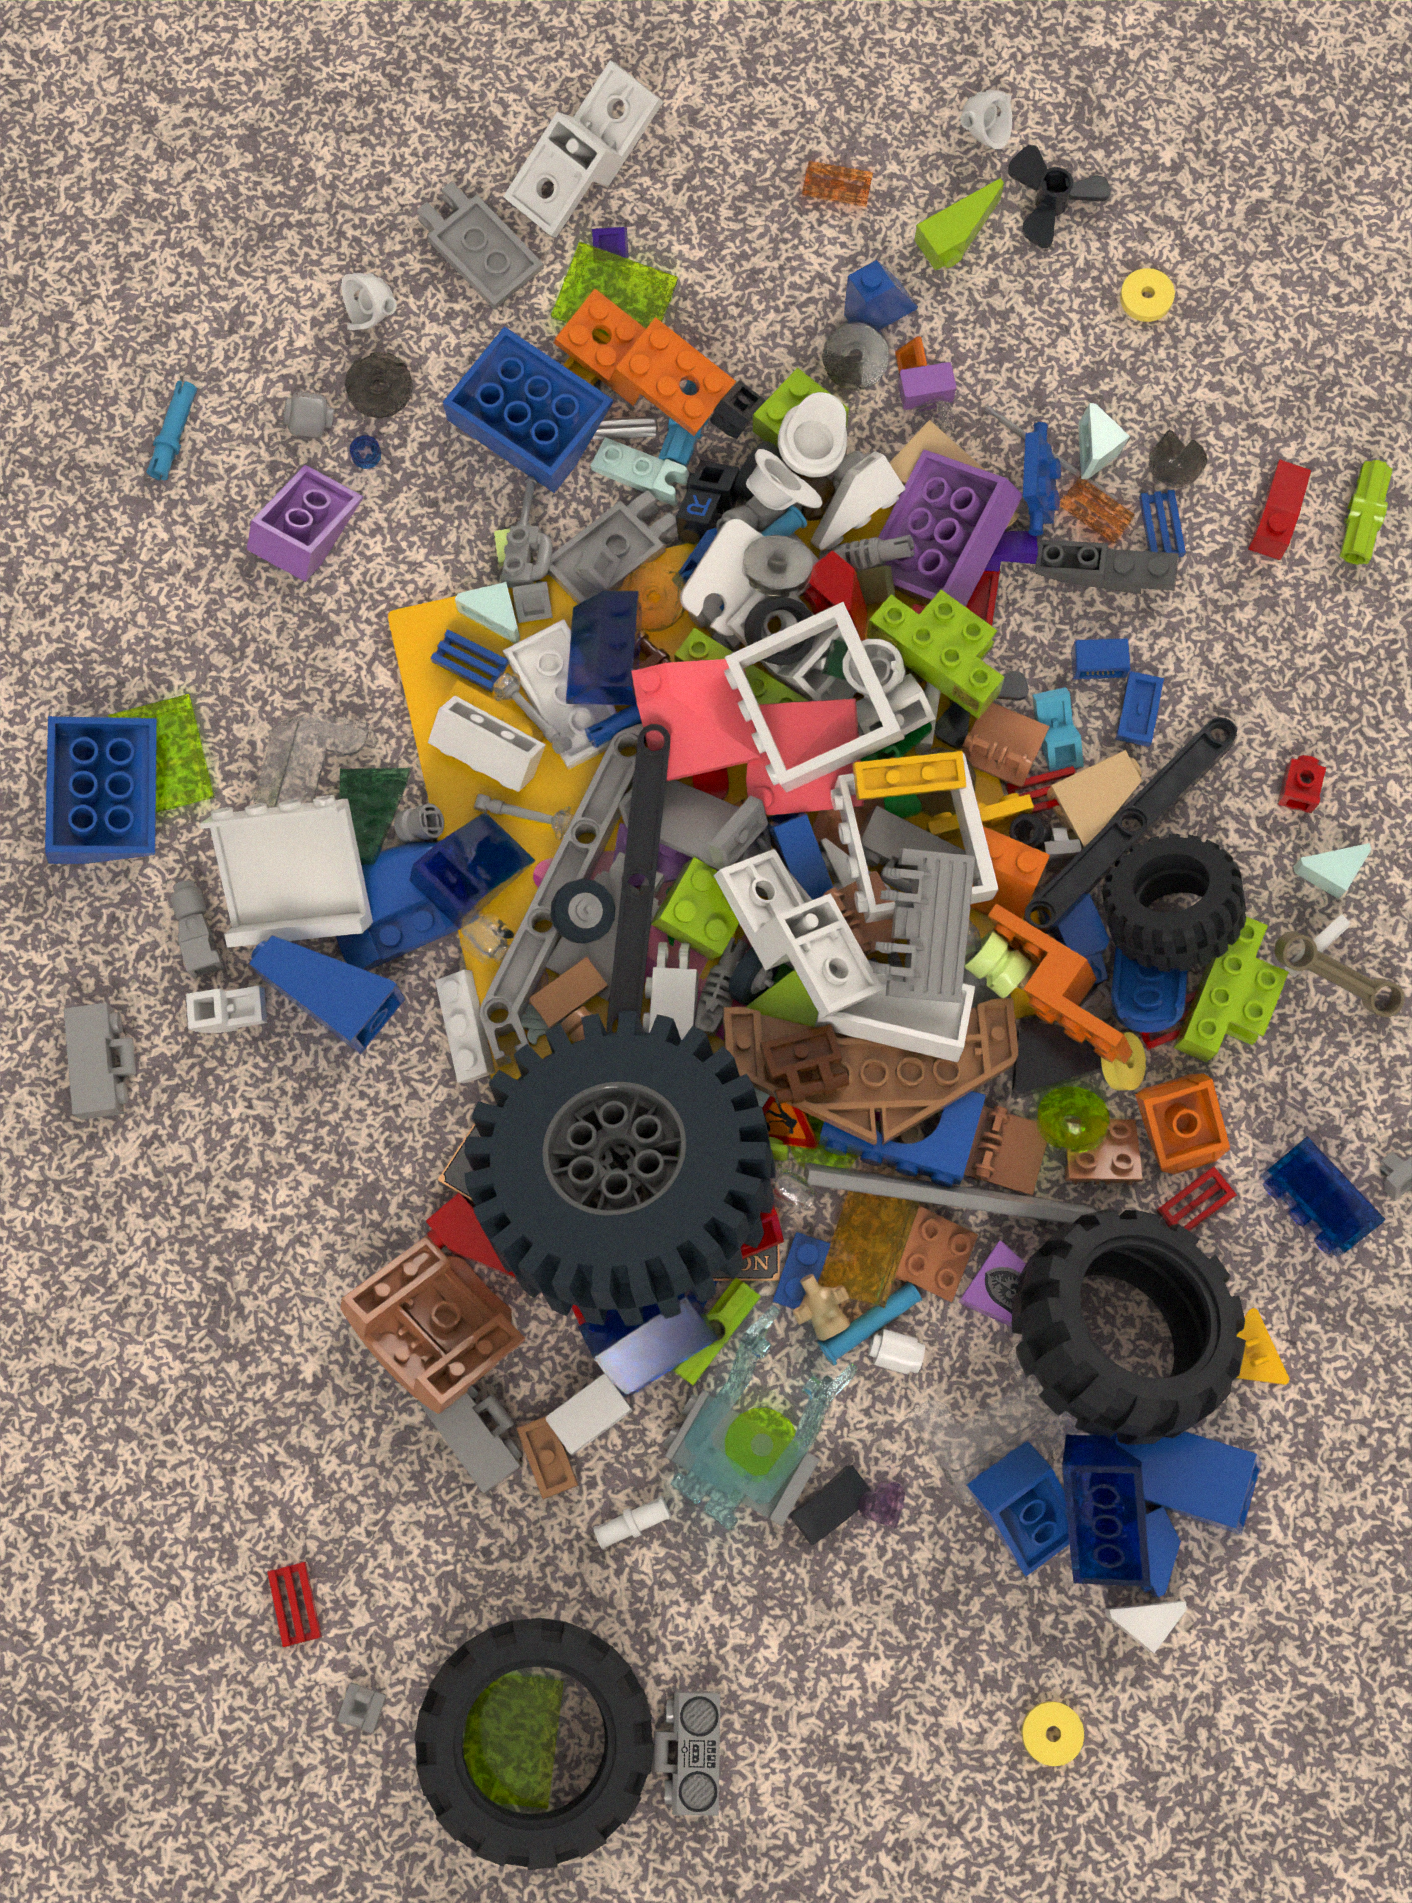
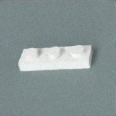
M464 969L435 980L457 1082L467 1083L494 1074L495 1071L487 1036L480 1019V1005L472 971Z

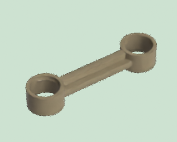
M1296 931L1284 933L1275 944V956L1282 965L1295 971L1307 969L1362 998L1365 1008L1381 1017L1396 1015L1404 1005L1405 995L1399 985L1384 978L1372 980L1318 951L1313 939ZM1302 939L1305 944L1304 955L1297 962L1290 963L1287 959V949L1293 941ZM1389 986L1392 991L1389 1004L1383 1009H1376L1374 1003L1376 993L1381 988Z

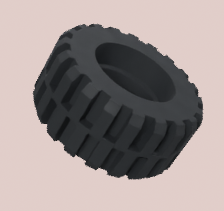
M1169 834V838L1159 839V836L1150 838L1148 840L1149 843L1144 845L1138 843L1131 847L1130 853L1128 855L1123 853L1115 862V867L1109 870L1102 891L1109 931L1114 944L1122 950V954L1132 961L1137 959L1138 964L1151 969L1152 966H1157L1159 971L1170 972V968H1179V971L1190 970V966L1196 964L1202 967L1209 964L1212 957L1216 956L1219 958L1227 952L1228 944L1233 945L1240 937V931L1244 928L1246 922V903L1241 872L1238 864L1233 862V857L1226 850L1220 849L1218 844L1208 839L1202 842L1201 837L1188 835V838L1180 837V834ZM1173 893H1191L1202 897L1193 906L1177 912H1157L1147 908L1158 898Z

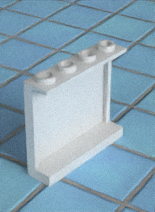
M326 795L313 799V803L301 804L300 799H292L279 803V807L267 808L265 803L249 805L245 807V811L233 812L232 807H225L211 811V816L200 823L201 829L210 828L232 925V928L224 934L227 948L256 945L264 940L267 942L272 935L286 941L360 934L373 923L348 799L335 800L334 795Z

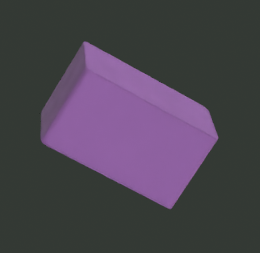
M951 362L901 370L898 388L903 409L909 410L953 402L956 382Z

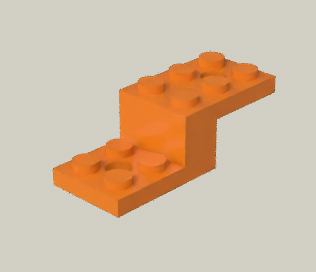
M595 288L553 342L632 406L636 404L641 396H644L693 436L697 434L720 400L736 382L655 317L649 326L644 328ZM602 329L608 333L610 341L607 344H598L594 341L592 332ZM683 380L692 381L696 385L697 393L694 395L684 394L680 389V382Z
M996 904L988 915L995 926L993 930L1008 942L1009 949L1012 951L1019 950V948L1030 955L1028 959L1038 966L1023 988L1030 999L1028 1004L1035 1009L1033 1013L1048 1024L1052 1025L1054 1020L1065 1028L1064 1033L1078 1043L1082 1044L1084 1040H1087L1095 1047L1094 1052L1108 1062L1113 1063L1117 1059L1126 1064L1133 1051L1125 1035L1079 1007V1004L1097 980L1088 960Z

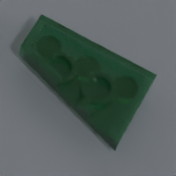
M410 768L340 769L339 800L348 799L361 865L376 863L411 774Z

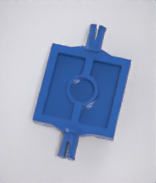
M1045 422L1034 423V432L1026 433L1023 498L1029 508L1028 515H1030L1028 533L1033 536L1043 534V524L1054 523L1055 511L1059 510L1060 507L1059 493L1056 490V479L1061 477L1060 460L1054 457L1051 446L1047 442L1048 425Z

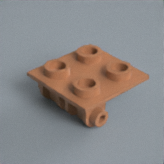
M992 702L979 719L976 718L970 733L965 738L962 753H965L967 765L1022 788L1050 726Z
M877 871L870 873L869 877L876 905L894 902L880 899L881 891H885L887 888ZM856 881L840 890L834 887L826 891L823 895L831 893L865 956L877 951L875 950L876 942L893 943L898 940L897 938H891L893 918L866 923L864 913H858L854 898L855 891H858Z
M983 1106L964 1175L1033 1195L1052 1126L1009 1114L1008 1109L1001 1106H994V1108Z
M1064 1118L1067 1156L1065 1181H1072L1073 1185H1077L1078 1182L1094 1181V1185H1099L1100 1181H1105V1185H1110L1111 1181L1112 1183L1132 1185V1182L1143 1181L1136 1120Z
M918 1205L915 1214L912 1216L913 1220L908 1233L904 1236V1243L900 1246L901 1250L896 1263L892 1266V1277L906 1283L908 1281L938 1297L952 1302L978 1234Z

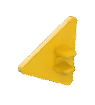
M1256 1308L1249 1309L1245 1315L1244 1329L1236 1335L1246 1340L1240 1374L1236 1378L1282 1385L1288 1384L1289 1376L1259 1311Z

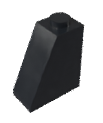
M1021 1021L1017 1027L1018 1057L1013 1067L1011 1098H1023L1100 1073L1102 1071L1101 1057L1094 1052L1095 1047L1087 1040H1084L1082 1044L1078 1043L1064 1033L1065 1028L1062 1026Z

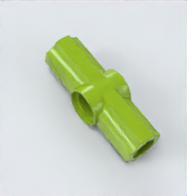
M1380 460L1364 461L1361 466L1356 490L1347 508L1350 509L1348 518L1344 520L1347 527L1339 557L1344 559L1345 562L1359 565L1368 564L1371 560L1376 535L1383 524L1388 507V502L1385 501L1393 468L1389 467L1387 462Z
M735 1277L708 1314L701 1319L698 1327L672 1359L668 1367L694 1386L720 1350L728 1343L730 1337L761 1296ZM719 1322L724 1326L725 1335L721 1340L710 1341L705 1337L704 1328L708 1323Z

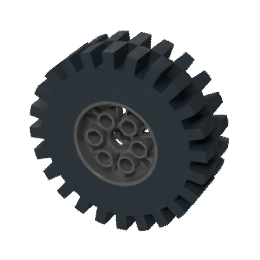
M619 1011L617 1032L607 1034L599 1014L581 1017L585 1039L571 1044L562 1025H558L545 1032L552 1052L550 1055L542 1059L526 1044L514 1054L521 1074L517 1080L501 1070H498L493 1076L489 1086L497 1105L494 1106L478 1101L472 1119L480 1137L466 1136L464 1154L473 1170L464 1173L466 1188L476 1206L473 1208L475 1216L503 1267L508 1273L513 1272L521 1288L533 1298L542 1292L550 1308L565 1316L568 1315L573 1305H577L588 1323L599 1325L605 1324L607 1312L611 1309H617L626 1326L644 1324L643 1306L657 1303L664 1319L671 1318L682 1313L678 1295L692 1289L701 1303L716 1294L712 1275L718 1270H722L733 1279L744 1267L740 1247L744 1243L757 1248L762 1240L764 1230L760 1213L771 1214L774 1194L770 1179L776 1178L775 1162L763 1110L758 1104L755 1088L748 1075H739L733 1055L723 1046L713 1054L707 1034L700 1029L692 1026L683 1040H681L674 1018L657 1014L651 1031L648 1033L644 1031L637 1011ZM647 1131L657 1132L649 1139L641 1138ZM617 1144H625V1146L623 1148L619 1147ZM678 1148L679 1152L678 1157L661 1156L660 1152ZM603 1154H604V1155H605V1160H602V1161H601V1158H602V1156H603ZM615 1160L627 1168V1170L621 1171L620 1168H617ZM656 1165L659 1166L655 1172L650 1173ZM584 1172L592 1175L587 1180H577ZM642 1187L652 1195L650 1199L641 1203L637 1195L643 1192ZM620 1188L626 1189L623 1193L617 1195ZM597 1192H600L601 1197L597 1209L587 1207Z

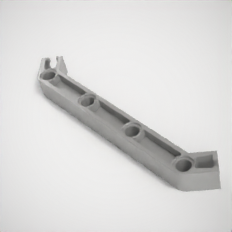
M642 723L616 733L612 738L481 1004L479 1011L480 1019L498 1067L511 1063L510 1056H505L503 1050H500L499 1036L516 1032L521 1043L515 1046L516 1052L524 1045H529L521 1024V1017L530 1002L529 998L533 996L547 968L546 964L562 937L553 924L551 929L544 933L535 931V925L541 920L552 922L550 915L551 902L556 892L562 886L574 880L590 879L621 816L618 803L633 787L636 754L631 757H625L620 752L626 747L637 749L638 737L643 729ZM583 833H592L596 836L589 844H582L577 841ZM498 1009H504L509 1012L507 1019L502 1023L490 1021L492 1013Z

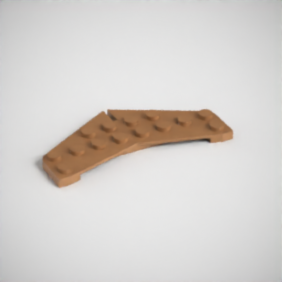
M1013 998L992 999L977 1004L975 1008H971L965 1045L958 1062L834 1032L842 1055L841 1063L830 1065L832 1074L845 1071L848 1075L849 1086L836 1089L834 1094L825 1096L823 1093L805 1097L804 1102L792 1104L791 1101L786 1103L872 1145L877 1143L875 1112H880L882 1145L1013 1066L1018 1057ZM723 1007L724 1046L735 1058L739 1075L747 1074L754 1088L775 1097L774 1090L785 1088L787 1084L785 1078L770 1081L760 1050L761 1042L807 1031L815 1027L761 1015L760 1011L745 1007ZM816 1069L798 1074L801 1083L819 1078Z

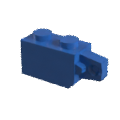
M1089 893L1052 932L1058 942L1088 960L1097 978L1093 986H1096L1108 979L1102 954L1110 939ZM1039 910L1042 924L1048 923L1050 921L1049 915Z

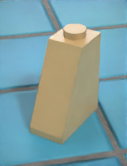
M1124 750L1050 786L1046 797L1048 801L1057 799L1059 806L1053 807V810L1062 827L1067 828L1069 839H1080L1081 850L1108 824L1142 782L1141 768L1134 758H1130L1127 751Z

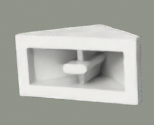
M1185 1601L1105 1608V1616L1148 1652L1155 1653L1185 1613L1187 1607Z

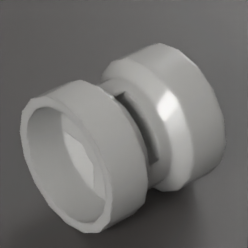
M428 803L417 806L415 809L410 808L400 811L396 815L394 827L397 836L403 843L421 842L423 839L429 840L442 834L444 818L438 807Z

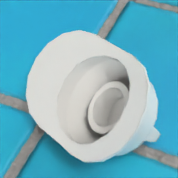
M764 449L757 450L755 453L757 466L747 479L746 485L760 503L773 510H784L796 502L810 508L821 507V497L808 483L793 473L773 453Z

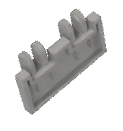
M902 848L900 849L898 864L915 866L914 870L883 868V876L888 879L903 878L913 880L912 893H903L898 890L889 889L881 891L880 899L911 903V908L894 907L891 938L907 939V945L876 942L875 950H879L882 953H906L905 968L892 967L890 964L880 963L873 967V973L904 976L903 982L887 980L885 996L961 1003L975 856Z

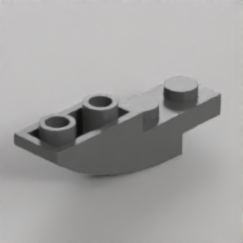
M1039 539L1035 574L1064 583L1141 594V589L1175 591L1179 556L1178 553L1109 549L1108 543Z

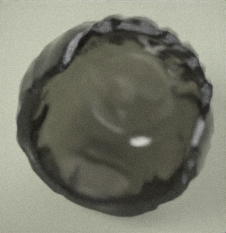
M1170 429L1167 430L1155 447L1152 446L1149 454V467L1153 477L1163 485L1171 488H1181L1191 484L1203 473L1207 464V454L1202 445L1192 439L1185 447L1177 435Z

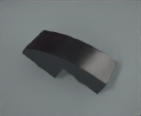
M853 1465L845 1466L821 1490L813 1491L789 1516L810 1545H814L858 1511L874 1496V1493Z

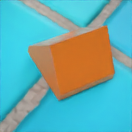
M917 336L895 351L899 374L904 369L927 366L923 342L920 336Z

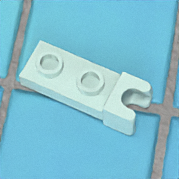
M606 437L590 465L592 471L642 492L648 490L656 499L672 506H676L678 500L675 488L670 486V484L677 482L686 485L689 477V471L684 465L669 459L664 461Z

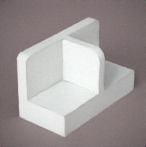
M603 1374L547 1415L546 1421L570 1455L573 1456L631 1413L632 1409L609 1377Z

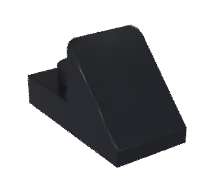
M739 380L715 407V413L710 418V421L728 436L738 439L753 419V414L766 400Z

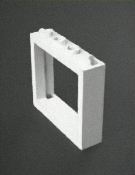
M844 602L725 657L729 669L724 670L725 676L732 690L738 688L743 700L738 702L741 713L746 722L753 721L757 732L751 734L760 754L766 751L771 764L765 766L773 785L780 783L786 793L905 739ZM838 624L883 727L787 770L743 668Z
M964 753L963 761L967 787L950 791L966 855L975 856L974 887H972L971 904L992 900L999 889ZM854 774L838 776L835 789L830 792L833 809L835 811L839 810L842 823L838 824L841 843L847 844L850 857L846 858L849 877L851 879L855 878L858 891L854 893L858 913H864L866 923L892 919L894 907L911 908V903L894 901L876 905L850 796L856 794Z

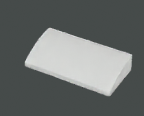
M868 960V962L870 963L872 969H873L874 965H878V964H879V963H877V962H873V961H869V960ZM830 964L829 969L832 975L841 979L840 970L835 965ZM875 973L883 987V990L877 995L824 1018H821L818 1012L815 1028L831 1024L833 1031L836 1033L958 1062L965 1045L975 986L962 985L961 1003L885 996L887 980L903 982L904 976Z

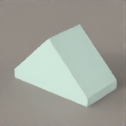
M1089 403L1079 421L1081 479L1088 480L1112 462L1120 454L1130 437L1094 403Z
M506 582L457 594L455 603L459 613L514 644L519 642V631Z
M1367 843L1302 857L1293 866L1294 872L1339 899L1348 890L1370 853L1371 847Z

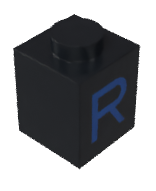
M688 488L675 517L678 541L696 545L707 530L717 528V521L723 515L721 494Z

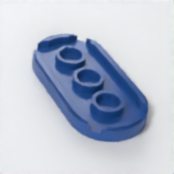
M1116 947L1111 1009L1117 1021L1131 1030L1146 1033L1162 1031L1175 1025L1181 1019L1185 1010L1187 971H1179V968H1170V972L1159 971L1157 966H1152L1151 969L1138 964L1137 959L1135 961L1128 959L1122 954V950Z

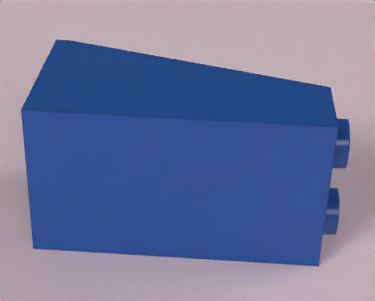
M273 935L267 942L265 940L260 942L251 954L252 960L249 964L262 980L359 1055L362 1054L405 1001L398 986L391 980Z
M1183 1432L1175 1438L1163 1437L1155 1444L1127 1445L1118 1442L1117 1433L1110 1437V1442L1114 1443L1111 1457H1104L1099 1473V1478L1104 1479L1102 1485L1106 1489L1157 1507L1163 1506L1166 1510L1242 1536L1262 1465L1256 1453L1189 1432Z

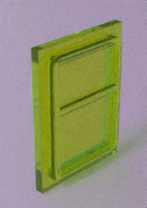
M579 241L551 313V318L568 323L595 288L644 328H647L655 317L661 322L663 321L679 278ZM597 329L598 331L609 337L606 331L602 329Z
M190 694L108 715L109 718L157 719L156 813L215 798Z
M505 1674L486 1687L473 1703L467 1716L463 1753L467 1768L474 1782L492 1801L501 1805L513 1804L548 1809L564 1681L543 1679L540 1676L527 1677Z

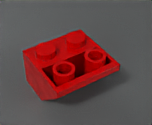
M832 550L801 575L805 588L803 595L810 604L814 615L844 602L861 641L865 640L868 611L855 568Z

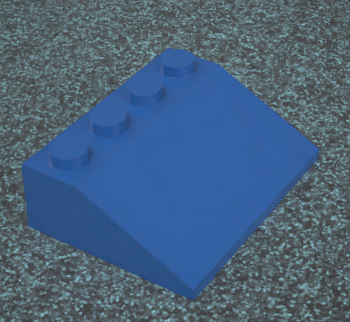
M505 326L443 401L446 418L449 422L528 476H533L538 483L553 493L557 491L573 471L613 404L612 398Z
M48 716L45 854L48 864H89L155 855L156 718Z

